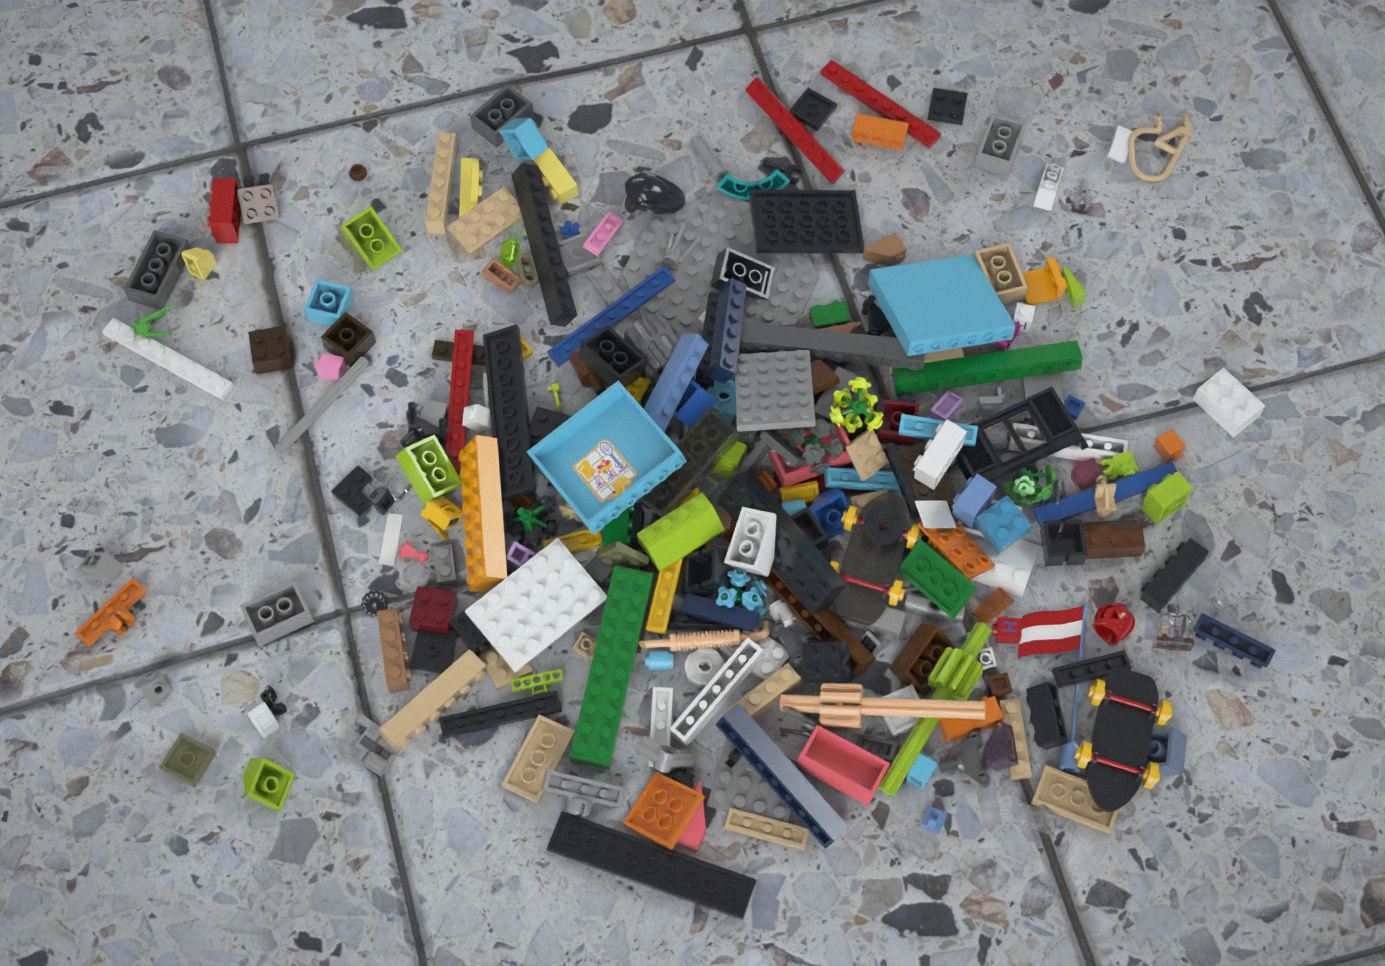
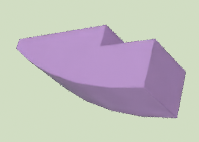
M947 390L932 407L926 418L951 421L964 399Z

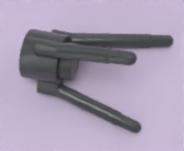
M1055 479L1052 484L1053 490L1050 497L1056 499L1055 503L1058 505L1060 498H1066V491L1064 490V482ZM1042 499L1039 507L1045 505L1046 500Z
M786 706L782 707L786 712L803 720L801 728L805 730L780 728V732L803 735L809 738L817 725L820 726L818 718L808 713L799 714Z

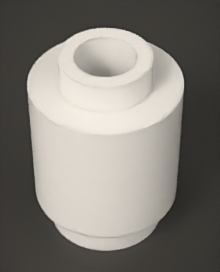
M778 600L769 606L770 615L775 623L780 619L784 623L783 627L787 629L795 625L796 617L785 602Z

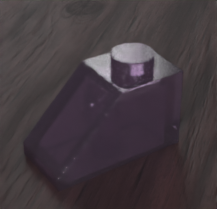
M999 722L984 747V761L988 768L999 771L1019 765L1012 725Z

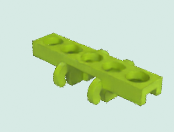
M562 670L542 671L543 673L530 676L527 674L526 677L510 680L512 691L529 689V691H532L530 693L531 696L549 692V689H546L548 684L564 681ZM560 674V677L557 679L553 677V675ZM540 677L541 680L539 683H535L533 679ZM521 683V686L516 688L513 684ZM543 684L544 689L534 691L533 686Z

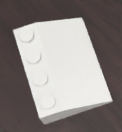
M968 533L995 564L993 569L971 580L1022 597L1040 546L1019 539L1002 553L998 554L985 537Z

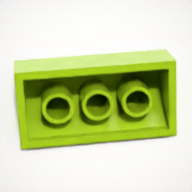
M702 492L637 533V538L640 546L650 557L658 571L661 572L723 533L725 529L714 507Z

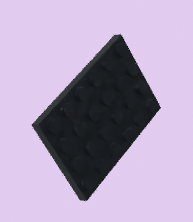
M855 190L749 191L756 253H863L864 242Z

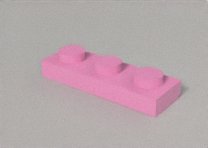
M608 211L586 240L583 248L599 256L622 226L624 220Z

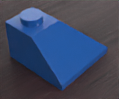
M836 487L829 488L816 496L809 510L829 536L828 541L846 531L843 529L844 522L841 521L844 511L849 509V504L843 491Z

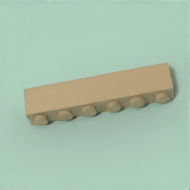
M438 132L425 220L427 232L430 234H446L458 147L456 133Z
M469 649L380 727V735L396 751L400 748H406L415 735L418 736L424 732L428 723L431 721L435 722L445 708H451L461 694L465 695L471 689V685L474 682H480L485 677L486 665Z

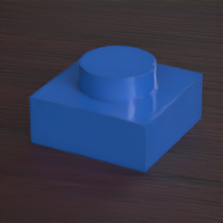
M1068 395L1064 401V406L1072 419L1077 420L1086 403Z

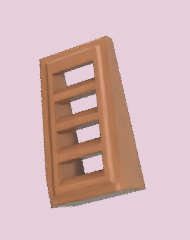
M495 258L486 265L481 273L484 278L509 293H512L521 283L520 277ZM498 273H502V275L498 278ZM507 276V280L503 282L502 279ZM511 280H514L511 286L507 285Z

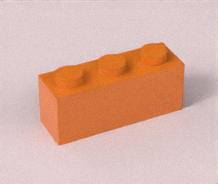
M857 113L851 140L858 143L887 147L893 150H903L909 123Z
M984 696L977 700L986 702L985 719L940 718L937 725L945 743L967 737L971 732L978 733L1002 724L1004 716L995 696L990 698Z

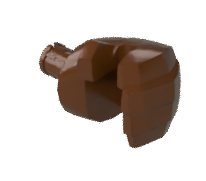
M579 348L571 354L569 360L583 387H593L596 395L599 396L607 388L602 382L603 379L579 359Z

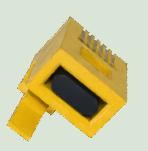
M442 495L428 501L420 515L431 524L432 528L438 532L443 540H447L449 537L445 530L459 525L464 513Z

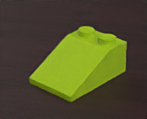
M372 206L340 227L348 242L372 271L402 252V249Z

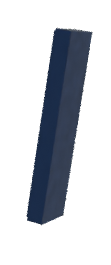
M686 593L679 609L684 614L752 633L760 618L759 612L737 606L728 608L726 605L718 606L716 600Z

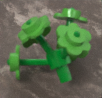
M1046 465L1045 473H1031V471H1027L1026 467L1019 469L1020 475L1015 479L1014 484L1011 480L1003 482L1001 486L1004 489V493L1013 499L1012 501L1016 506L1025 508L1026 505L1039 502L1042 499L1046 500L1052 495V484L1056 478V472L1052 469V465ZM1033 477H1045L1047 486L1041 487Z

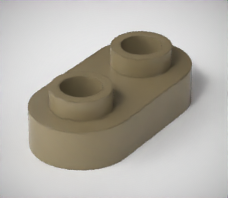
M521 254L518 256L516 264L521 284L527 288H533L539 281L533 257L530 254Z

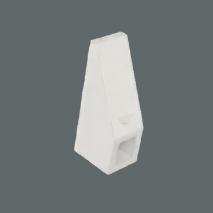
M1046 164L1034 207L1052 210L1064 170L1063 167L1057 164Z

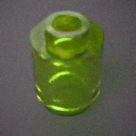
M507 238L502 241L499 259L504 266L511 267L517 262L520 244L515 239Z

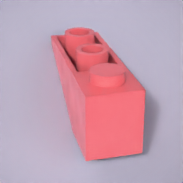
M698 781L697 786H693L692 789L702 793V783ZM703 801L677 841V844L697 852L706 834Z

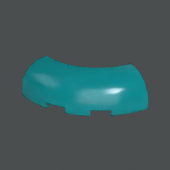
M778 169L773 170L768 176L755 182L740 181L729 174H724L715 188L730 197L749 200L750 190H781L790 180Z

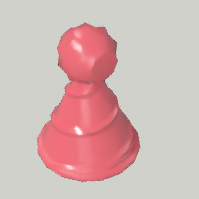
M408 540L404 543L403 547H398L401 550L400 559L418 558L423 563L428 560V554L417 552Z

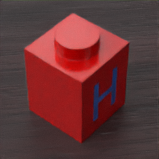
M998 617L996 624H992V635L995 636V643L1019 644L1022 637V619Z

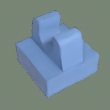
M928 806L920 826L940 834L948 814Z

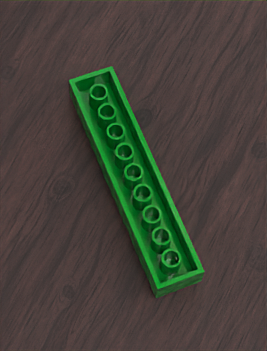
M614 565L570 752V762L610 770L652 587L653 573Z

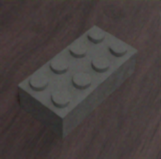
M156 230L153 231L124 288L129 301L159 310L165 307L185 266L181 253L191 249L187 239Z

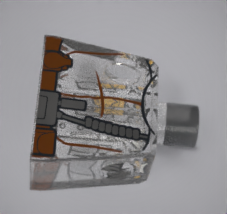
M1168 604L1167 612H1161L1158 617L1152 648L1190 652L1194 646L1190 616L1188 614H1181L1178 604Z

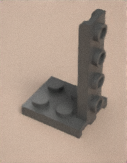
M763 431L760 438L754 444V450L744 457V463L733 472L732 477L734 478L738 473L754 472L769 450L777 455L780 454L784 458L783 461L791 467L808 466L809 464H807L806 458L802 456L803 452L797 447H791L790 443L787 442V438L780 432L776 431L774 433L769 431L767 433ZM729 482V483H726V484L721 488V491H720V492H722V493L719 495L718 498L721 497V495H722L723 492L726 490V488L728 487V485L730 484V482Z

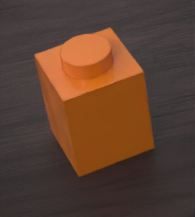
M1173 429L1158 436L1153 445L1165 463L1179 460L1183 456L1186 447Z

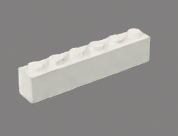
M1013 423V427L1027 451L1046 442L1037 426ZM1081 433L1089 448L1081 450L1076 443L1049 456L1101 464L1100 461L1104 459H1112L1114 455L1127 452L1128 441ZM1010 435L1008 450L1020 451Z
M747 637L669 729L671 735L688 747L764 657L763 649Z

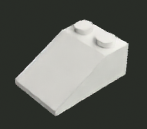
M742 507L724 563L735 569L768 577L774 560L776 514Z

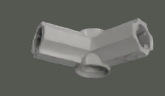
M643 736L636 745L637 752L652 761L654 768L661 772H670L671 768L688 769L693 767L695 763L694 753L691 750H675L670 746L660 745L648 736Z

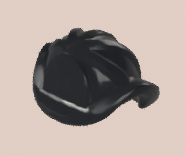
M646 172L638 173L628 178L624 184L627 195L625 209L629 213H633L638 209H650L660 215L672 214L681 210L685 205L683 191L674 183L659 175Z

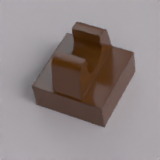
M1007 672L987 677L992 697L1012 694L1013 690Z

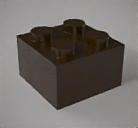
M347 312L321 336L324 348L333 355L344 357L349 367L360 357H363L376 343L374 332Z
M285 325L248 332L252 364L256 374L294 368L290 338Z

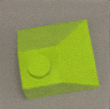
M264 757L250 758L243 775L245 795L277 812H281L295 774Z

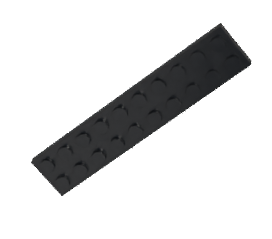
M517 324L483 335L492 437L497 438L502 502L537 491L534 461L527 453L532 448L520 328Z
M561 811L547 846L548 852L740 920L744 919L757 882L755 878Z

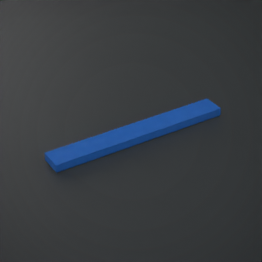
M665 266L661 267L548 350L547 354L560 367L569 360L574 351L580 348L581 343L607 325L611 328L616 326L674 283L675 278Z
M1169 462L1107 484H1116L1114 500L1118 502L1147 492L1150 486L1160 484L1166 475H1173L1177 470L1173 462ZM1095 488L1060 499L1058 505L1052 502L1034 508L1033 513L1040 528L1043 521H1062L1096 509L1093 498Z

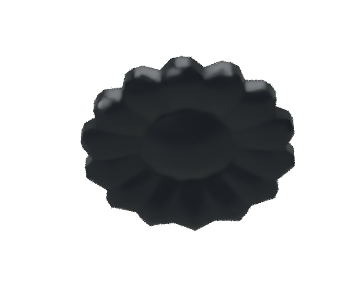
M371 590L362 598L361 606L367 615L375 617L377 616V611L388 609L387 605L389 602L383 592Z

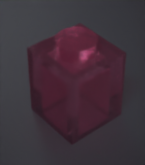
M1091 458L1073 467L1071 480L1074 485L1083 490L1095 484L1096 478L1103 475V471L1095 459Z

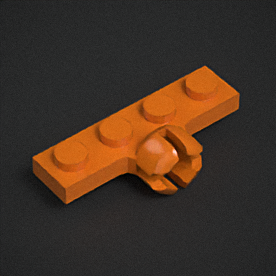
M131 578L74 634L90 647L109 629H113L118 634L127 633L128 630L123 626L126 624L132 628L135 622V618L129 612V609L147 590Z

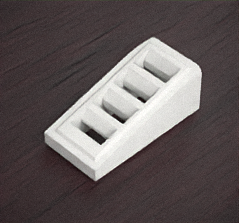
M262 702L247 714L263 738L279 728V724L265 702Z

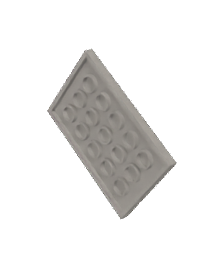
M810 350L738 355L735 374L737 432L816 426Z

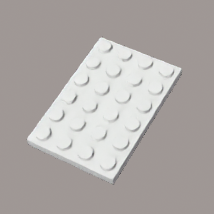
M557 538L466 609L465 613L516 673L604 603L607 595Z

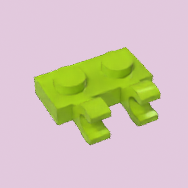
M1132 451L1114 455L1112 459L1100 461L1102 466L1108 465L1103 470L1105 476L1111 475L1107 477L1108 482L1115 481L1118 475L1128 477L1139 472L1138 464Z

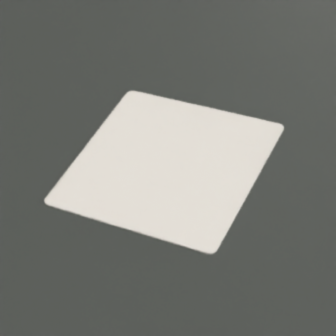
M915 501L924 528H956L947 501Z

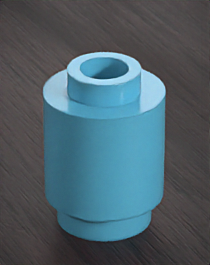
M799 499L780 503L789 516L806 508L804 500Z
M650 650L649 654H645V666H649V670L668 671V669H673L674 653Z

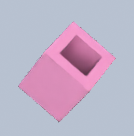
M324 352L316 362L319 377L338 381L344 375L347 367L344 357Z

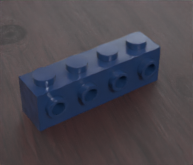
M1201 613L1193 628V631L1196 632V637L1204 641L1207 638L1214 641L1213 645L1219 649L1224 650L1226 647L1232 650V655L1239 659H1243V657L1250 659V664L1259 669L1262 666L1268 667L1276 649L1204 613Z

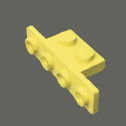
M461 158L459 218L476 207L478 196H482V186L479 185V181H482V171L479 170V159Z

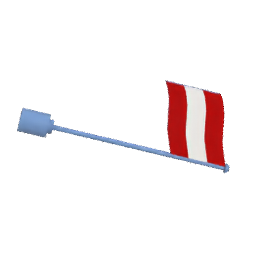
M1083 603L1081 607L1072 609L1038 611L1023 615L1018 659L1035 655H1058L1079 650L1078 662L1082 661L1086 614L1089 605ZM1080 684L1075 686L1071 738L1067 744L1061 746L1059 770L1068 774L1080 772V768L1075 765L1076 759L1074 758L1076 747H1080L1077 742H1074Z

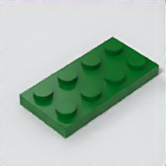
M919 539L897 570L948 616L954 619L978 587L921 539Z

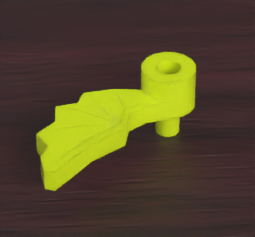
M554 383L551 387H547L548 391L553 390L557 410L561 412L557 391H560L559 384Z

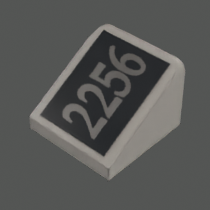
M866 631L860 642L875 656L880 652L881 643L870 631Z

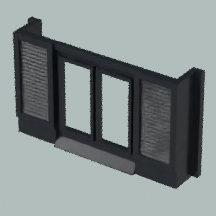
M1052 386L978 422L968 424L978 426L975 447L963 445L956 455V463L966 481L970 477L974 478L978 473L989 482H993L1076 443L1081 450L1089 448ZM1026 410L1046 441L1028 451L1008 419ZM1002 421L1021 454L1002 462L984 429Z

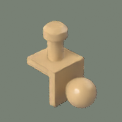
M1100 475L1096 478L1097 484L1093 498L1097 515L1101 518H1106L1111 514V511L1117 510L1114 500L1116 484H1107V477Z

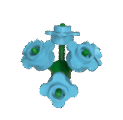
M736 569L734 572L729 571L727 575L731 577L730 583L735 589H726L724 586L720 587L716 604L718 606L726 605L728 608L744 606L748 610L759 612L760 619H762L766 615L767 609L764 608L765 602H762L760 596L763 594L768 596L765 592L768 589L767 583L762 579L758 580L755 576V581L751 583L753 588L749 592L742 593L740 588L746 587L750 583L751 578L741 569Z

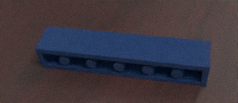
M730 278L719 289L708 373L709 378L725 384L736 374L747 287L746 284Z

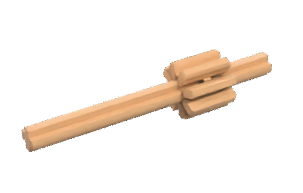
M822 683L820 696L781 695L780 697L781 712H786L782 709L783 706H786L797 713H819L820 724L823 727L861 728L863 715L985 719L986 710L985 701L863 697V686L861 684Z

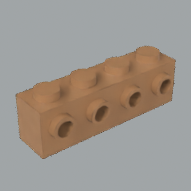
M397 608L377 611L388 690L390 693L410 690L409 681H412L410 669H407L406 663L409 662L408 651H404V644H407L406 635L401 630V626H404L403 615L398 613Z

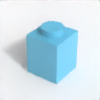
M920 753L909 770L906 780L924 790L934 774L938 763L931 756Z

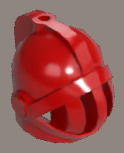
M1112 603L1106 604L1097 610L1092 626L1103 641L1114 646L1129 636L1135 627V619L1124 604Z

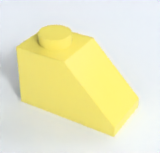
M196 247L181 253L189 273L202 280L207 278L216 265L213 253L207 249L203 250Z

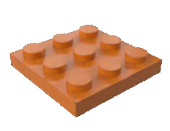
M655 772L623 824L672 850L705 796Z

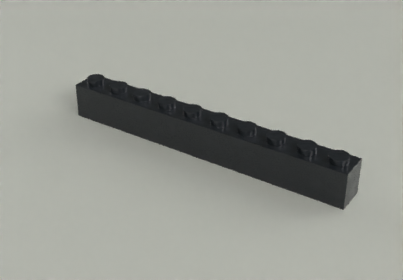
M522 162L511 174L547 314L550 325L566 327L577 316L575 304L537 165Z

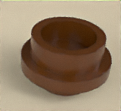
M361 164L353 165L349 171L350 178L354 181L364 180L367 176L366 168Z

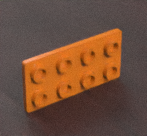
M955 519L956 528H924L922 521L918 523L920 529L929 538L927 544L969 580L995 567L994 562Z

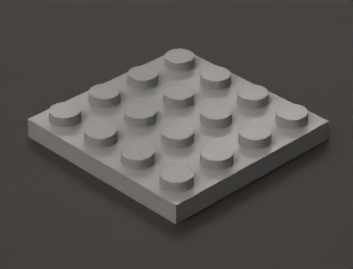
M726 738L707 806L726 812L733 808L788 823L791 809L744 756L732 768L725 764L730 758L728 755L736 748ZM775 741L779 749L789 757L796 767L798 758L804 748Z

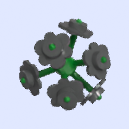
M822 419L815 420L816 426L810 428L814 434L808 439H804L806 430L801 427L791 428L788 431L789 437L787 442L793 448L801 444V448L805 450L802 456L806 458L807 464L811 465L816 462V466L810 469V473L823 474L827 471L826 468L830 466L829 462L820 463L821 457L825 455L824 449L829 450L832 460L839 458L842 453L843 446L840 443V439L837 438L836 425L832 422L827 423ZM830 433L836 438L832 439L831 446L820 445L819 440L824 436H829Z

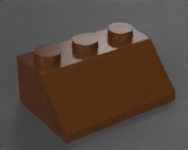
M1137 520L1083 522L1087 548L1086 559L1142 556L1145 549L1143 529Z
M921 623L889 669L899 681L907 686L913 685L917 693L926 697L932 689L928 685L930 673L945 648L951 647L954 650L956 647L938 625Z

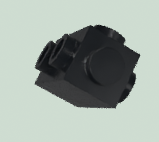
M465 610L449 622L451 630L476 656L484 654L489 650L491 643L466 615Z

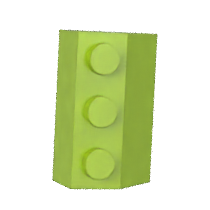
M435 435L404 448L395 456L424 506L427 505L428 501L442 495L445 496L462 485L461 479Z

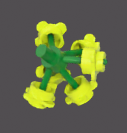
M857 377L854 381L848 382L849 385H852V391L857 393V401H851L850 391L847 388L834 392V403L831 406L832 412L829 413V419L832 420L833 424L837 422L838 427L843 425L848 429L849 433H854L855 429L861 428L863 425L858 414L863 413L866 416L865 423L868 425V431L878 429L882 425L883 413L873 411V406L878 401L876 395L867 393V387H871V383L866 382L865 378ZM849 404L851 405L850 409L841 411L840 406L845 408L849 406Z

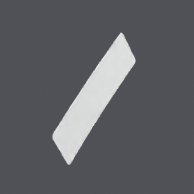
M388 513L379 564H395L402 514Z

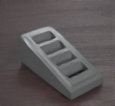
M859 734L856 746L863 749L865 741L868 742L866 751L890 764L893 763L900 751V745L896 741ZM873 744H876L875 749H874V753H873V752H871V749H872ZM881 746H883V752L882 754H879Z

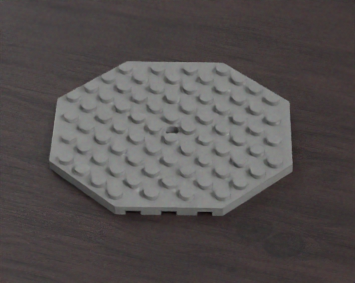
M722 192L685 204L676 213L652 215L622 272L630 291L654 272L665 266L675 278V282L641 306L638 312L642 320L649 313L654 315L656 312H659L680 335L697 333L700 337H702L704 323L698 317L706 310L709 292L719 293V290L710 287L717 255L726 247L775 267L768 300L745 297L743 322L771 325L798 324L819 276L808 253H756L750 201L733 198ZM682 223H685L683 233L677 245L681 250V255L698 237H702V239L683 259L681 264L670 265L665 262L663 257L670 234L674 235L672 247ZM739 350L738 355H740V354H746V353H749V352H743V351Z

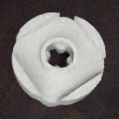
M706 647L705 649L701 648V650L698 648L697 651L691 652L686 658L685 673L689 682L699 687H706L725 663L716 650L707 649ZM704 663H707L710 669L702 671V669L699 668V666H703Z

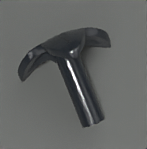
M267 685L264 692L261 693V699L269 710H272L274 716L285 714L287 712L286 705L281 702L274 704L277 699L276 691L270 685Z

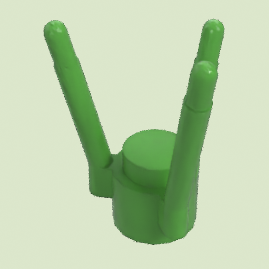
M174 304L137 321H133L132 325L136 335H142L143 338L172 335V332H148V330H151L150 322L165 316V311L173 308Z

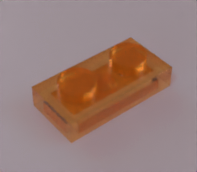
M999 587L978 605L971 615L980 623L983 622L988 626L1013 604L1014 600Z

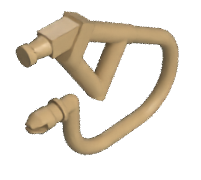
M1159 113L1154 114V127H1141L1132 132L1128 140L1129 162L1132 171L1139 178L1145 181L1157 182L1168 177L1187 141L1193 135L1189 114L1182 115V126L1160 136L1154 142V145L1172 154L1166 169L1159 175H1147L1137 167L1134 141L1138 135L1143 133L1160 134L1162 131L1161 127L1163 126L1161 115ZM1175 136L1181 137L1176 148L1165 143Z

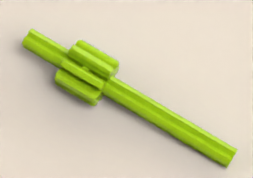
M976 622L961 649L945 648L928 677V685L936 690L930 700L966 701L983 673L982 664L975 661L992 632V629L988 628L987 624ZM919 717L878 786V789L883 794L895 796L940 718Z

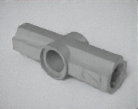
M907 592L904 610L926 614L931 619L943 618L962 623L966 605L963 606L954 619L940 608L937 610L932 609L930 606L936 604L927 596Z

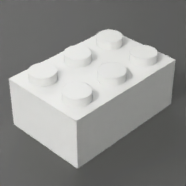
M1222 368L1201 385L1193 398L1233 438L1255 421L1265 407L1258 398L1225 368Z
M946 420L944 424H939L935 431L934 440L930 439L924 448V455H919L914 463V478L933 490L955 459L966 439L967 431L949 420Z

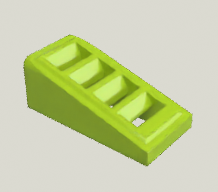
M1066 266L1063 267L1061 276L1067 282L1065 291L1072 308H1075L1084 303L1087 292Z

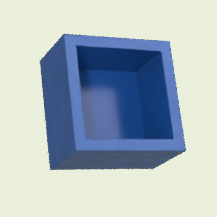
M691 379L674 415L689 428L693 429L696 425H699L702 417L713 408L717 400Z

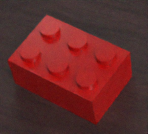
M214 178L213 185L210 186L212 200H209L210 216H207V225L211 227L212 237L214 236L217 244L239 242L241 208L237 194L239 186L236 178Z

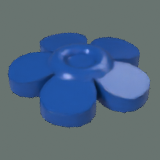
M565 221V227L560 228V233L565 235V239L580 234L578 231L580 225L578 223H573L572 225L571 221Z

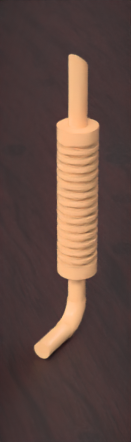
M767 620L763 621L762 630L755 633L740 634V629H733V631L729 629V632L728 630H725V632L724 630H721V632L720 630H717V632L715 630L713 633L712 631H709V633L708 631L705 633L702 631L701 634L700 632H697V634L696 632L693 634L692 632L690 634L686 632V635L684 633L682 635L680 633L678 635L672 633L670 634V639L639 641V645L642 648L670 647L671 652L677 651V649L685 651V649L689 650V648L691 650L693 648L701 650V648L705 649V647L707 649L715 647L716 649L717 646L719 648L721 646L729 648V646L733 647V645L740 647L741 642H744L747 637L752 641L767 638L770 634V624Z

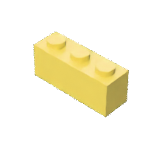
M550 148L532 160V165H537L542 185L549 189L553 200H557L561 205L578 196L577 184Z

